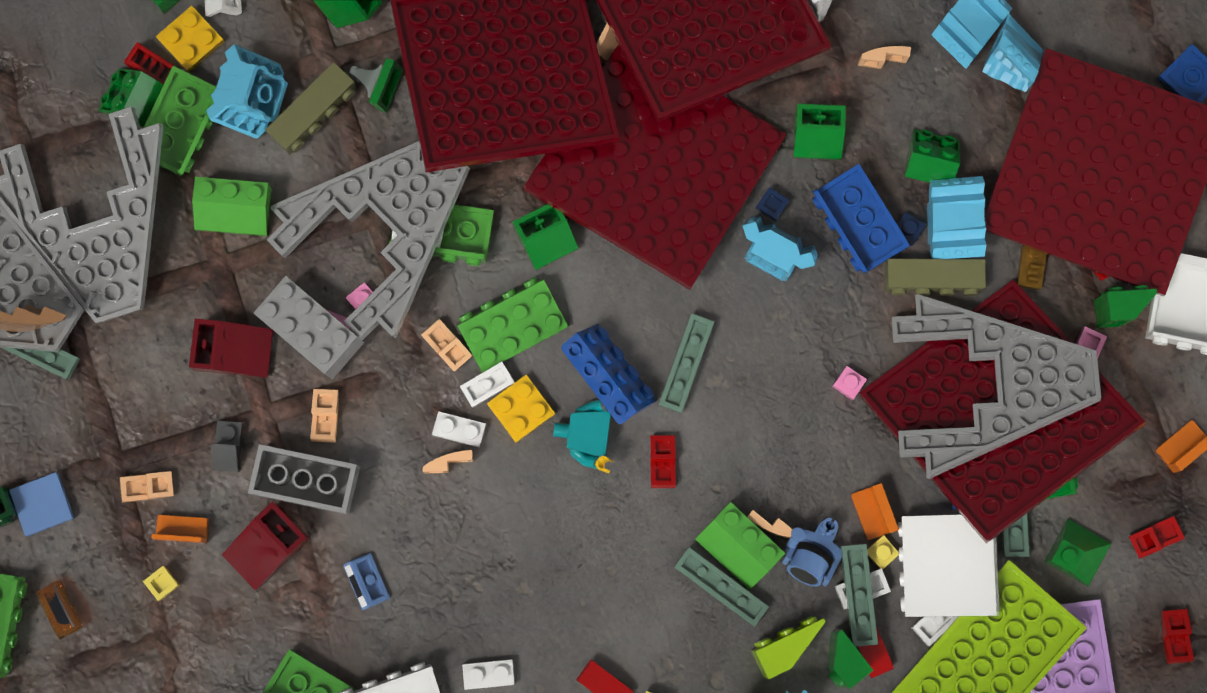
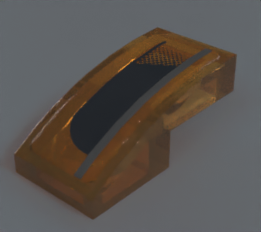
M57 580L36 592L43 610L60 640L83 628L77 611L70 603L61 581Z

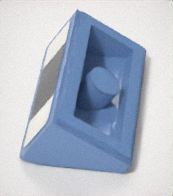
M371 553L344 564L345 572L362 610L390 599Z

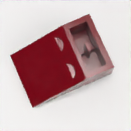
M195 318L189 368L198 372L268 378L273 330L231 322Z
M272 501L249 523L223 552L222 556L256 591L311 538L278 503Z

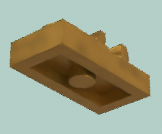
M1022 245L1016 282L1020 287L1034 290L1042 289L1047 254Z

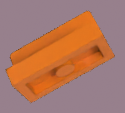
M1191 420L1157 447L1155 451L1173 473L1179 472L1207 450V434H1204L1197 424Z
M882 483L851 494L867 540L899 530Z
M158 515L156 534H152L151 539L207 543L209 519Z

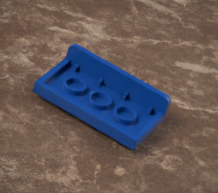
M860 164L813 191L815 195L812 198L814 204L819 211L824 209L828 216L825 218L827 225L831 231L836 229L839 233L840 238L837 241L844 252L849 249L853 256L850 262L857 272L862 270L866 274L884 263L887 259L910 247V244Z
M599 324L577 332L562 345L561 349L618 424H623L629 418L657 401L652 389L642 382L638 371L629 365L624 358L622 350L612 343L608 332Z

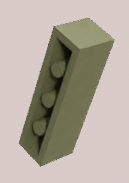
M333 62L265 129L266 132L289 155L293 151H299L305 144L304 140L310 134L315 135L321 129V123L327 117L329 119L338 112V107L355 95V90L357 89L355 82Z
M887 259L884 263V292H891V295L894 296L906 295V292H915V295L919 294L922 296L930 295V292H940V296H952L954 292H964V296H977L979 292L986 288L985 259Z

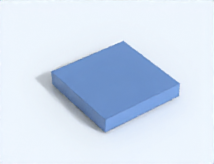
M58 472L9 490L26 537L75 519Z

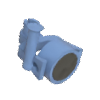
M827 518L822 521L815 532L803 530L799 527L791 531V537L785 545L787 554L782 564L787 565L789 562L787 571L799 582L815 587L820 585L826 587L830 582L842 558L841 549L833 543L838 529L837 521H831L833 518ZM798 543H811L827 552L833 559L830 569L828 563L816 553L805 549L795 551Z

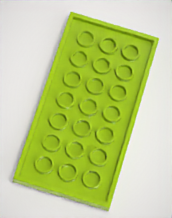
M1008 560L998 571L1000 616H958L891 693H1030L1087 627Z

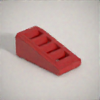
M136 42L124 60V65L132 70L142 71L162 84L165 83L172 66H174L139 42ZM142 53L144 56L139 64L135 63L139 54ZM148 58L152 59L148 68H143ZM156 63L161 64L155 75L152 74L151 71ZM166 67L169 69V72L162 80L159 76Z

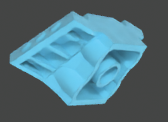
M958 0L934 30L932 36L967 69L1013 8L1005 0Z
M1008 14L986 57L982 72L994 79L1009 84L1015 89L1026 92L1034 83L1039 72L1043 49Z
M234 44L225 52L228 61L220 67L221 72L214 93L211 94L214 104L206 111L211 121L257 139L266 131L268 123L273 122L278 117L288 83L283 78L284 72L281 64Z
M983 176L930 180L927 226L928 245H930L932 259L985 257L986 226L984 217L985 197L983 194L985 182Z
M761 216L747 219L742 225L746 239L752 241L744 257L746 261L779 280L787 281L795 266L804 269L816 265L818 254L815 246L803 248L800 237L795 238L776 228L775 223L764 226Z

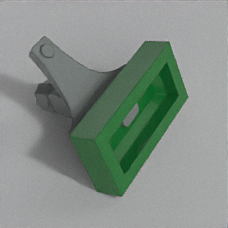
M386 58L383 65L374 70H365L352 66L349 72L352 74V80L364 84L368 92L369 102L379 111L387 113L404 69L395 60Z

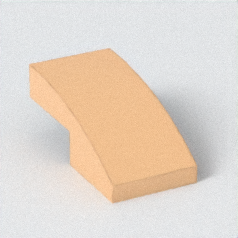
M889 46L867 51L861 55L858 66L881 69L885 60L906 63L910 57L911 47Z
M440 319L436 320L421 334L454 372L473 356Z
M313 389L311 442L336 443L338 390Z
M473 451L453 452L436 458L423 466V473H449V463L473 462Z
M171 471L119 478L122 503L174 496Z
M754 510L750 511L746 516L759 529L769 534L783 538L791 537L793 529L779 518L771 525Z

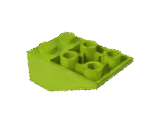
M810 616L800 621V627L796 629L787 627L777 632L778 637L773 640L767 637L754 644L756 648L752 649L751 652L763 677L771 679L791 669L824 625V618Z

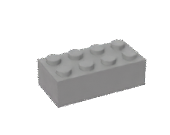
M287 276L282 279L254 312L258 318L332 380L364 344L358 336Z
M259 444L248 494L349 515L360 466Z

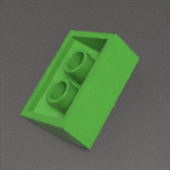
M195 177L192 198L194 229L197 231L268 236L273 189L269 183Z
M731 502L695 538L705 550L748 590L762 579L785 554Z

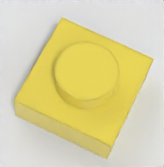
M884 535L867 548L868 557L882 570L899 555V552Z
M165 566L160 567L143 581L157 601H161L180 586Z

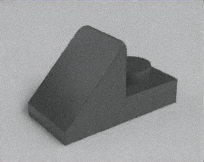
M217 421L215 444H211L214 471L239 472L243 433L242 422Z

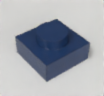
M769 187L755 209L776 222L790 200Z
M905 212L897 224L910 246L914 245L925 226L924 223Z

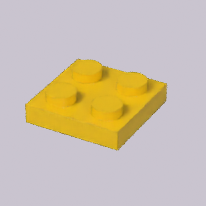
M192 5L156 36L188 73L225 42Z
M527 375L487 403L515 443L555 415V412Z

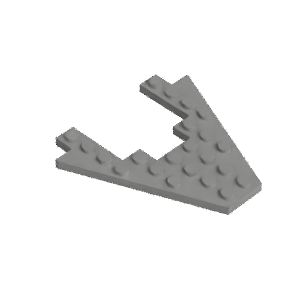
M133 107L109 114L129 185L107 191L113 213L112 216L73 229L66 207L62 206L46 212L43 211L25 145L18 144L0 150V160L4 170V175L0 176V204L95 323L106 322L143 310L145 306L163 125L158 123L141 129L135 108Z
M419 141L273 204L270 209L284 223L267 241L281 256L286 258L336 207L353 223L370 206L397 234L380 252L396 270L344 322L361 340H364L379 324L392 337L396 338L470 168L464 166L426 173Z
M0 204V311L12 315L16 306L24 309L26 304L41 310L45 306L66 315L64 321L33 331L11 332L0 329V347L59 352L84 312V309Z
M919 294L915 295L916 315L892 317L893 343L968 339L969 361L994 360L998 402L973 404L974 427L898 431L900 458L925 457L927 479L933 478L1101 401L1096 350Z

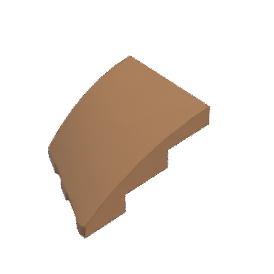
M26 304L24 309L16 306L12 315L0 311V329L11 332L33 331L64 321L66 315L45 306L42 310Z

